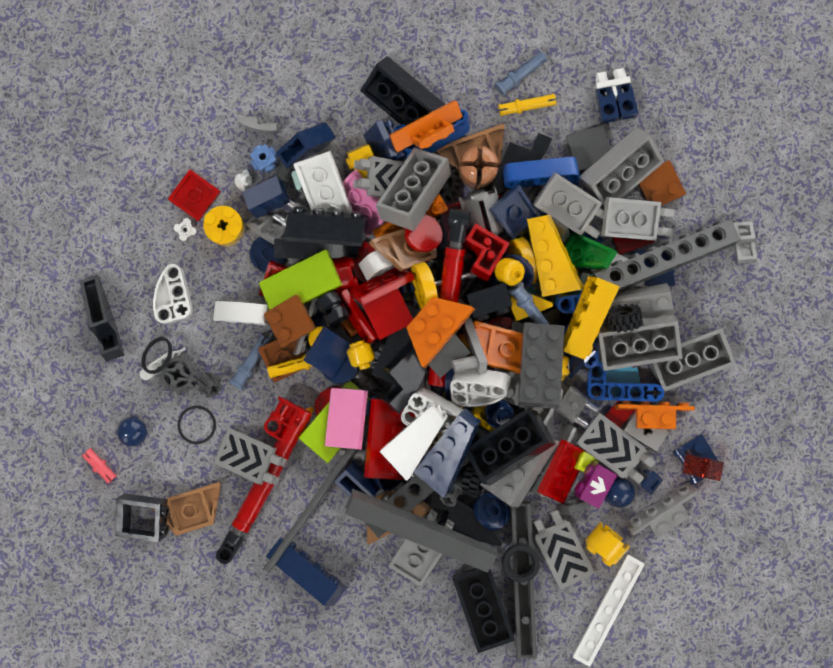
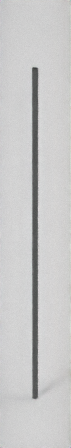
M543 185L533 186L527 194L531 202ZM503 231L498 237L505 240L507 235ZM478 277L467 279L460 289V299L463 300ZM395 384L392 385L388 393L395 387ZM369 419L364 425L363 440L368 434ZM348 448L263 568L266 572H271L357 449Z

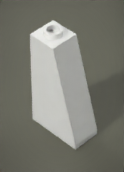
M436 402L431 404L380 451L406 481L417 468L448 417L445 408L440 404L437 405Z

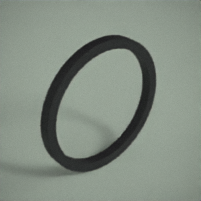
M159 337L147 345L141 360L142 368L145 372L156 374L167 366L172 356L171 342L164 337ZM165 341L168 345L166 360L159 368L148 370L145 363L148 350L155 343Z
M191 406L185 409L179 416L178 431L185 441L191 444H202L213 436L216 429V420L212 412L207 408ZM191 409H203L210 414L213 420L211 434L202 441H191L181 431V419Z

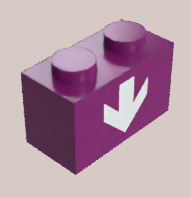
M591 462L584 470V477L577 483L574 496L599 509L617 474L595 462Z

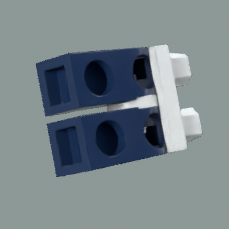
M624 68L613 71V80H608L606 72L597 73L595 76L596 84L594 90L600 124L615 122L618 118L619 121L636 118L638 115L630 76H626Z

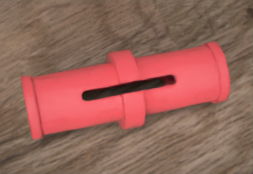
M92 448L82 455L93 467L92 470L97 472L107 484L117 477L106 465V461L101 460Z

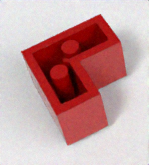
M475 223L463 245L479 255L470 272L487 282L510 243Z

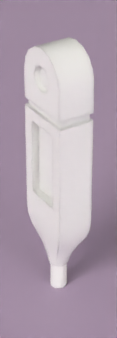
M183 347L180 350L172 351V358H174L175 353H178L180 356L186 348ZM168 352L149 364V366H146L147 369L155 370L158 366H161V360H166ZM144 369L140 371V377L143 380H149L158 374H149Z

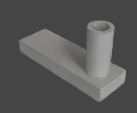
M469 316L461 326L471 356L452 360L451 363L454 372L476 368L478 375L486 373L488 362Z

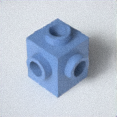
M265 144L263 146L258 145L252 150L253 153L250 156L253 160L250 163L256 171L260 169L262 173H269L276 168L278 164L276 157L278 155L273 147L268 148ZM266 155L265 160H260V157Z

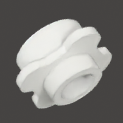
M243 170V173L235 176V184L242 191L252 187V177L249 175L248 170Z
M188 218L174 226V231L178 232L180 235L179 239L182 241H186L188 237L195 235L197 232L196 228L192 227L191 220Z

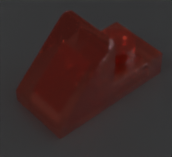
M685 454L682 473L720 481L724 462Z

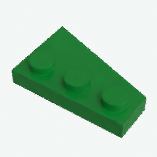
M572 232L564 245L575 268L608 269L617 255L614 249L579 235L576 232Z

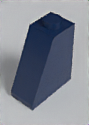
M325 122L297 132L276 154L287 169L293 166L295 162L304 160L327 147L336 139V136Z

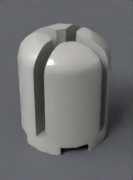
M493 187V191L485 192L484 188L468 192V197L463 199L460 196L458 197L462 210L471 211L470 224L467 229L468 234L475 223L485 228L479 201H481L488 230L496 236L503 232L489 211L499 201L496 187Z

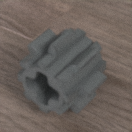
M212 372L202 374L197 381L199 392L202 395L206 394L207 397L218 395L220 390H222L221 379Z

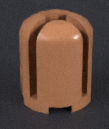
M478 146L466 150L461 157L459 175L463 183L475 190L485 189L491 185L498 172V158L495 153L482 146L481 151H478ZM476 165H480V168H483L479 176H477Z

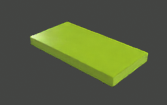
M325 249L259 282L269 310L294 295H299L301 301L305 304L342 286L329 251Z
M351 381L345 383L340 388L361 390ZM330 401L298 437L299 440L326 463H329L341 449L325 446Z

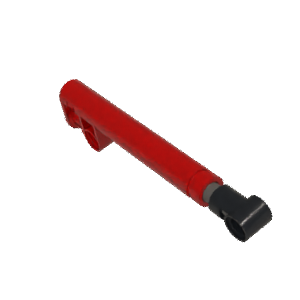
M450 209L448 226L450 227L448 241H450V245L445 248L446 256L443 263L439 299L458 303L464 263L463 257L465 256V249H462V245L466 241V229L469 228L471 211ZM430 367L428 384L445 387L446 374L439 378Z
M279 396V403L275 410L271 411L264 423V430L267 434L277 439L273 446L277 449L275 454L288 461L299 441L298 437L305 430L313 414L292 401ZM270 421L278 423L277 431H272L269 428ZM271 463L268 473L279 477L284 467ZM265 481L262 485L253 483L231 524L233 529L228 531L216 553L218 562L228 564L235 557L244 540V533H249L251 525L254 524L274 484H269ZM222 550H228L231 554L230 558H224Z

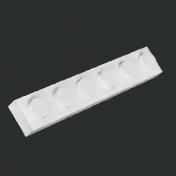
M626 554L572 655L574 659L589 667L591 666L645 564Z

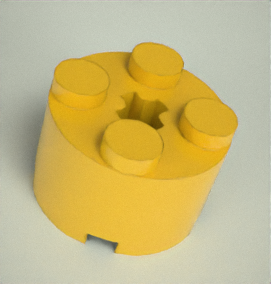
M217 206L211 209L204 217L203 227L205 234L217 245H234L241 239L244 233L245 226L242 217L229 206ZM223 222L228 224L226 230L220 228Z
M599 522L585 539L586 548L594 555L598 553L602 557L601 560L609 567L612 564L616 565L628 551L630 545L628 543L624 545L621 542L623 538L607 525L603 528L602 522Z

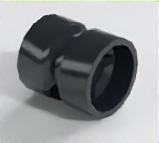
M337 291L330 292L315 302L319 312L324 313L323 319L328 327L336 326L350 316L346 306L341 305L342 299Z

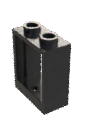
M126 493L116 498L115 536L154 542L161 541L167 536L169 526L167 525V517L170 510L168 499ZM131 505L155 509L154 532L131 529Z

